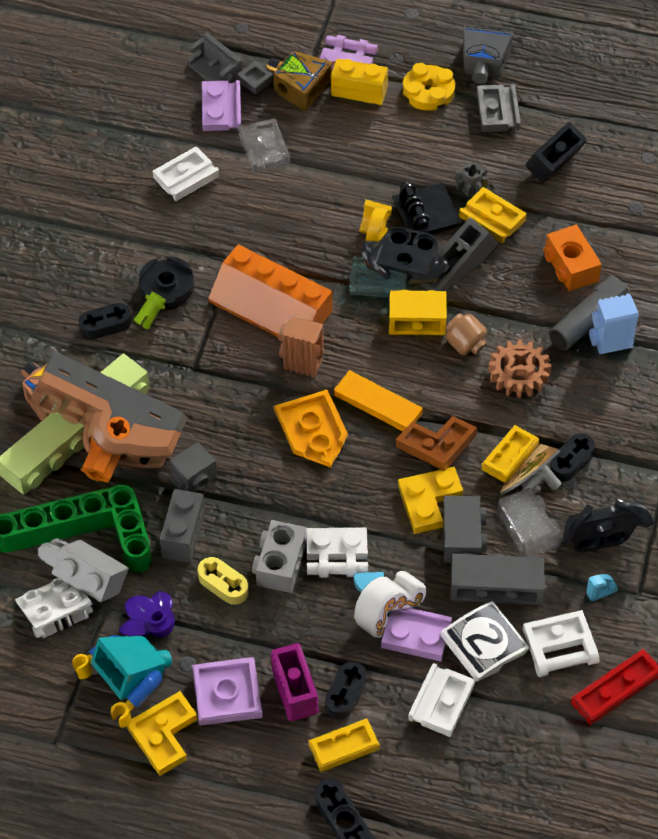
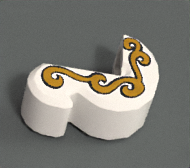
M406 571L397 572L393 581L387 577H379L371 581L362 590L355 606L354 618L357 625L373 637H382L388 621V612L419 606L426 596V586Z

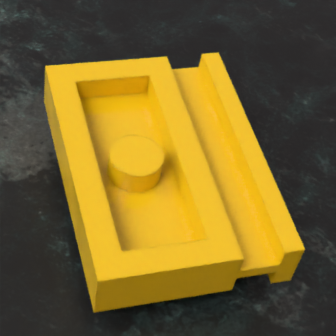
M484 187L467 202L465 208L459 210V218L467 221L471 217L501 244L505 242V238L510 237L526 221L527 213Z

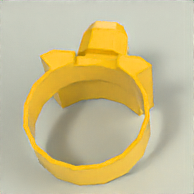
M370 200L365 201L364 214L359 231L360 233L367 234L366 241L379 242L387 233V218L391 216L392 206Z

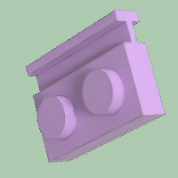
M236 80V83H228V81H202L203 131L229 130V128L241 130L240 80Z
M412 608L390 611L381 641V648L442 661L446 642L440 636V632L451 624L452 617Z

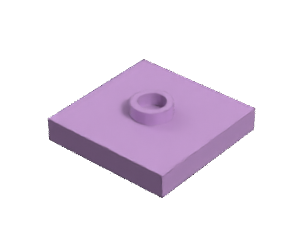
M254 657L192 665L199 726L262 718Z

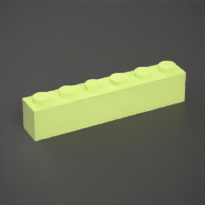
M124 353L100 372L144 394H147L150 389L148 372ZM51 413L0 456V476L23 495L31 489L37 488L53 470L56 471L61 468L65 460L73 453L83 449L82 435L85 426L80 423L72 424L67 422L59 413Z

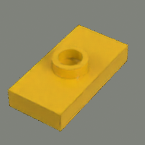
M514 425L484 460L482 470L507 483L539 445V438Z
M367 718L308 741V746L320 772L380 750V744Z

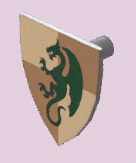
M540 444L509 481L503 485L500 494L503 495L519 485L529 494L543 480L552 490L557 489L561 482L546 464L560 450Z

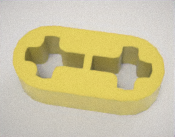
M216 557L205 558L199 563L198 578L204 587L232 605L241 604L247 599L249 593L248 582L243 575ZM215 569L217 570V576L212 573L209 576L206 575L207 570L210 572ZM229 586L232 588L240 586V592L237 590L229 592Z

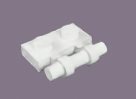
M367 527L307 528V560H319V563H307V575H319L320 578L329 577V574H347V577H353V574L368 572V562H356V560L367 559ZM328 560H346V562H328Z

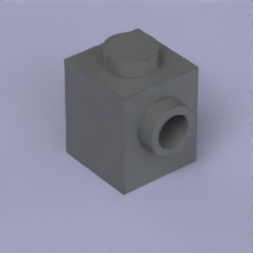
M199 442L170 460L171 473L169 477L178 489L182 488L184 491L189 492L202 490L208 486L210 481L217 477L216 460Z

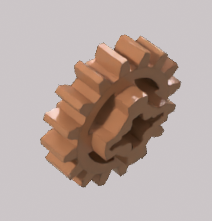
M518 339L517 345L507 341L506 348L499 345L497 346V352L491 354L488 373H491L490 381L497 382V390L506 388V395L508 396L512 391L516 392L518 398H521L522 392L533 396V389L541 392L543 384H548L551 372V364H548L549 355H542V347L533 349V342L531 341L527 346L523 345L521 339ZM502 364L504 365V371L501 369Z

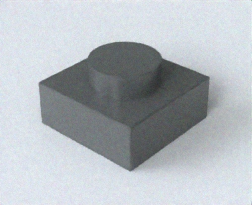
M254 61L237 74V80H240L241 85L256 95L274 81V74L257 61Z

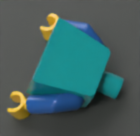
M117 635L98 638L96 646L89 650L90 654L88 656L78 654L72 660L73 668L79 679H86L91 676L93 672L92 664L120 700L127 699L125 703L119 702L111 707L112 720L122 715L118 720L121 728L131 723L130 711L134 707L138 708L157 689L162 682L164 669L169 668L172 663V657L168 650L156 651L145 637H121Z

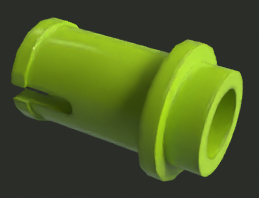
M155 292L146 295V302L133 319L139 325L142 323V327L146 329L150 328L159 311L165 309L164 304L166 300Z

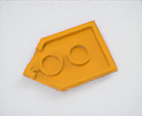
M328 390L273 406L293 454L331 468L348 437V433Z

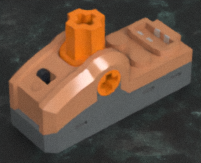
M56 351L53 352L30 398V401L35 402L34 405L52 414H55V412L59 413L67 422L72 424L80 423L85 426L82 440L88 455L81 471L87 477L97 482L103 481L108 483L116 465L138 469L162 468L166 457L172 455L188 418L182 411Z

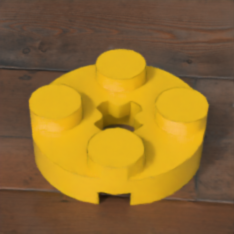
M417 63L404 77L403 95L404 97L406 95L409 103L417 109L426 111L437 110L439 105L445 103L446 106L454 98L455 81L450 69ZM425 86H433L430 90L425 89Z

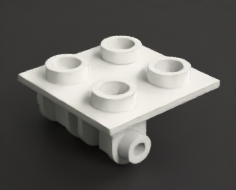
M60 578L54 579L43 587L30 590L23 596L15 599L32 624V630L36 638L41 636L46 638L56 633L57 629L54 622H56L60 631L63 630L62 618L70 627L72 626L70 617L75 624L89 618L88 614L93 612L92 602L87 595Z

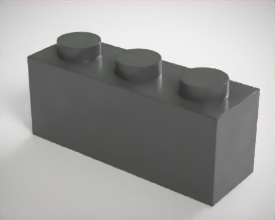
M470 552L452 554L450 601L488 603L493 601L494 603L542 605L544 594V558H536L531 555L521 557L505 556L503 554L475 555Z

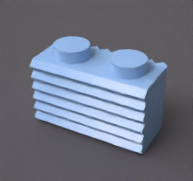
M627 293L626 296L621 295L615 298L610 297V299L605 298L604 300L599 299L597 311L592 312L594 328L589 330V336L592 345L597 346L599 354L633 348L639 315L630 294Z

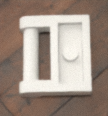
M583 610L523 624V632L530 647L538 677L546 676L550 671L588 663L589 665L599 663V654ZM577 645H583L584 651L545 659L544 653Z

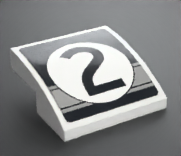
M493 601L464 615L440 632V636L476 682L497 673L504 664L525 655L530 648Z

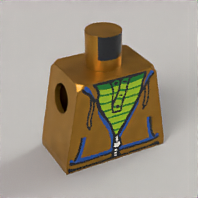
M294 51L289 54L284 62L271 58L266 69L274 74L275 92L300 109L307 111L331 82L332 62Z

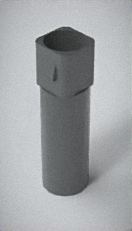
M610 275L549 330L548 336L550 341L562 351L569 350L594 327L592 312L597 311L599 299L604 300L605 298L610 299V297L626 296L628 286L615 276Z

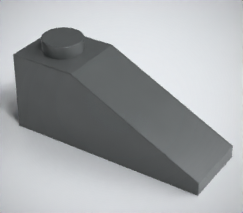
M469 217L438 253L439 257L448 260L441 276L432 284L420 283V285L427 291L448 290L478 267L499 242L487 230Z

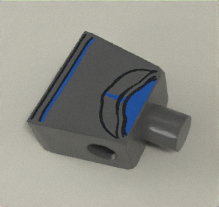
M464 25L463 72L472 75V80L478 84L486 83L488 77H500L511 53L513 31Z

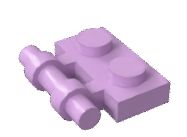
M337 35V37L327 36L325 45L334 47V49L323 48L320 58L332 62V71L337 58L373 64V57H368L366 54L376 55L378 45L369 44L368 40L346 39V36ZM344 49H346V50H351V51H356V54L348 53V52H343V51H344Z

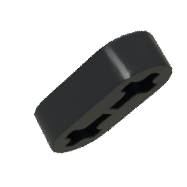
M115 303L87 311L78 320L80 333L86 339H97L124 331L132 323L130 308L122 303ZM120 315L122 319L118 320L115 316ZM89 323H93L95 327H90Z
M575 434L559 449L560 452L550 462V470L560 481L571 480L592 459L595 449L594 440L587 434ZM582 446H585V447H586V450H585V449H581L577 454H575V452H576V447H578V448H581ZM569 461L568 468H558V465L564 466Z
M348 662L338 671L325 698L326 712L333 719H345L353 712L367 682V673L363 665L357 662ZM353 673L357 674L358 679H354L350 687L347 686V677H351ZM342 694L345 695V705L341 704L339 708L334 707V702H338Z

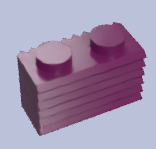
M296 643L272 650L271 670L277 683L280 698H282V704H284V709H286L288 720L295 721L319 713L318 695L301 645Z

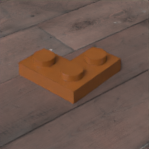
M454 416L437 433L411 422L396 438V448L445 471L477 436V427Z

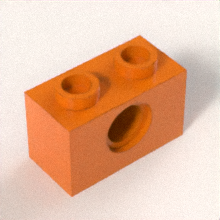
M577 224L547 234L546 245L543 248L544 256L547 262L553 264L558 280L561 283L564 282L569 292L599 282L602 264Z

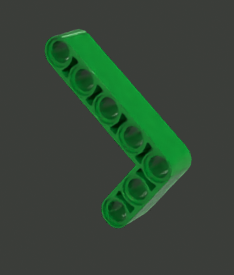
M126 485L101 489L0 515V552H14L50 543L53 539L59 538L61 540L114 526L124 563L129 567L130 571L135 573L146 571L152 563L150 543L133 489ZM135 552H142L141 554H138V555H134V554H133V553H135Z

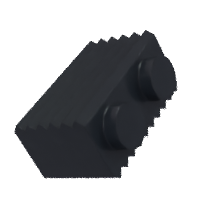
M568 122L533 153L525 164L526 168L541 183H545L579 152L586 143V137L572 123Z

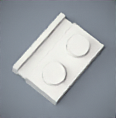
M197 146L153 170V178L168 194L173 196L175 201L220 177L219 169L212 165V162Z
M433 663L408 714V720L411 722L413 720L421 723V726L451 737L472 692L475 679L447 668L445 670L438 668L437 664Z

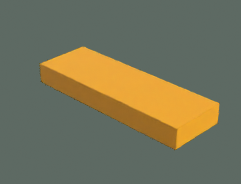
M350 370L334 389V396L401 431H404L411 422L416 423L423 413L422 407Z

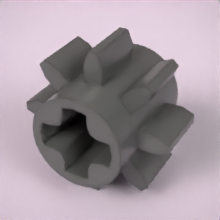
M477 163L463 164L462 171H456L455 173L457 190H462L467 196H474L482 187L488 188L489 178L486 177L487 169H482Z

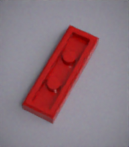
M642 649L571 698L570 703L592 725L658 679V664Z

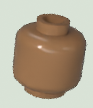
M459 313L445 327L447 342L461 355H467L470 352L476 355L487 344L484 340L487 335V329L472 314L462 315Z

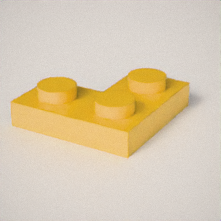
M455 466L447 468L445 471L437 470L398 479V488L414 534L443 528V519L437 503L444 501V496H463V488Z
M181 691L134 717L127 726L128 731L159 776L187 761L186 753L173 734L197 721V714Z

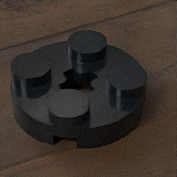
M167 256V260L158 261V258L152 259L142 267L139 273L140 294L145 298L146 295L155 292L166 300L164 306L167 310L175 309L178 307V304L186 301L193 293L195 287L191 266L186 261L177 257ZM169 278L172 279L170 284H162L161 282L162 279L165 281Z

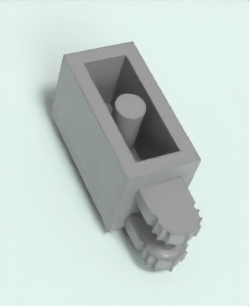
M58 538L53 539L50 543H44L38 548V556L42 561L44 560L45 563L54 567L51 574L97 601L103 602L120 593L129 567L84 541L77 540L69 544Z

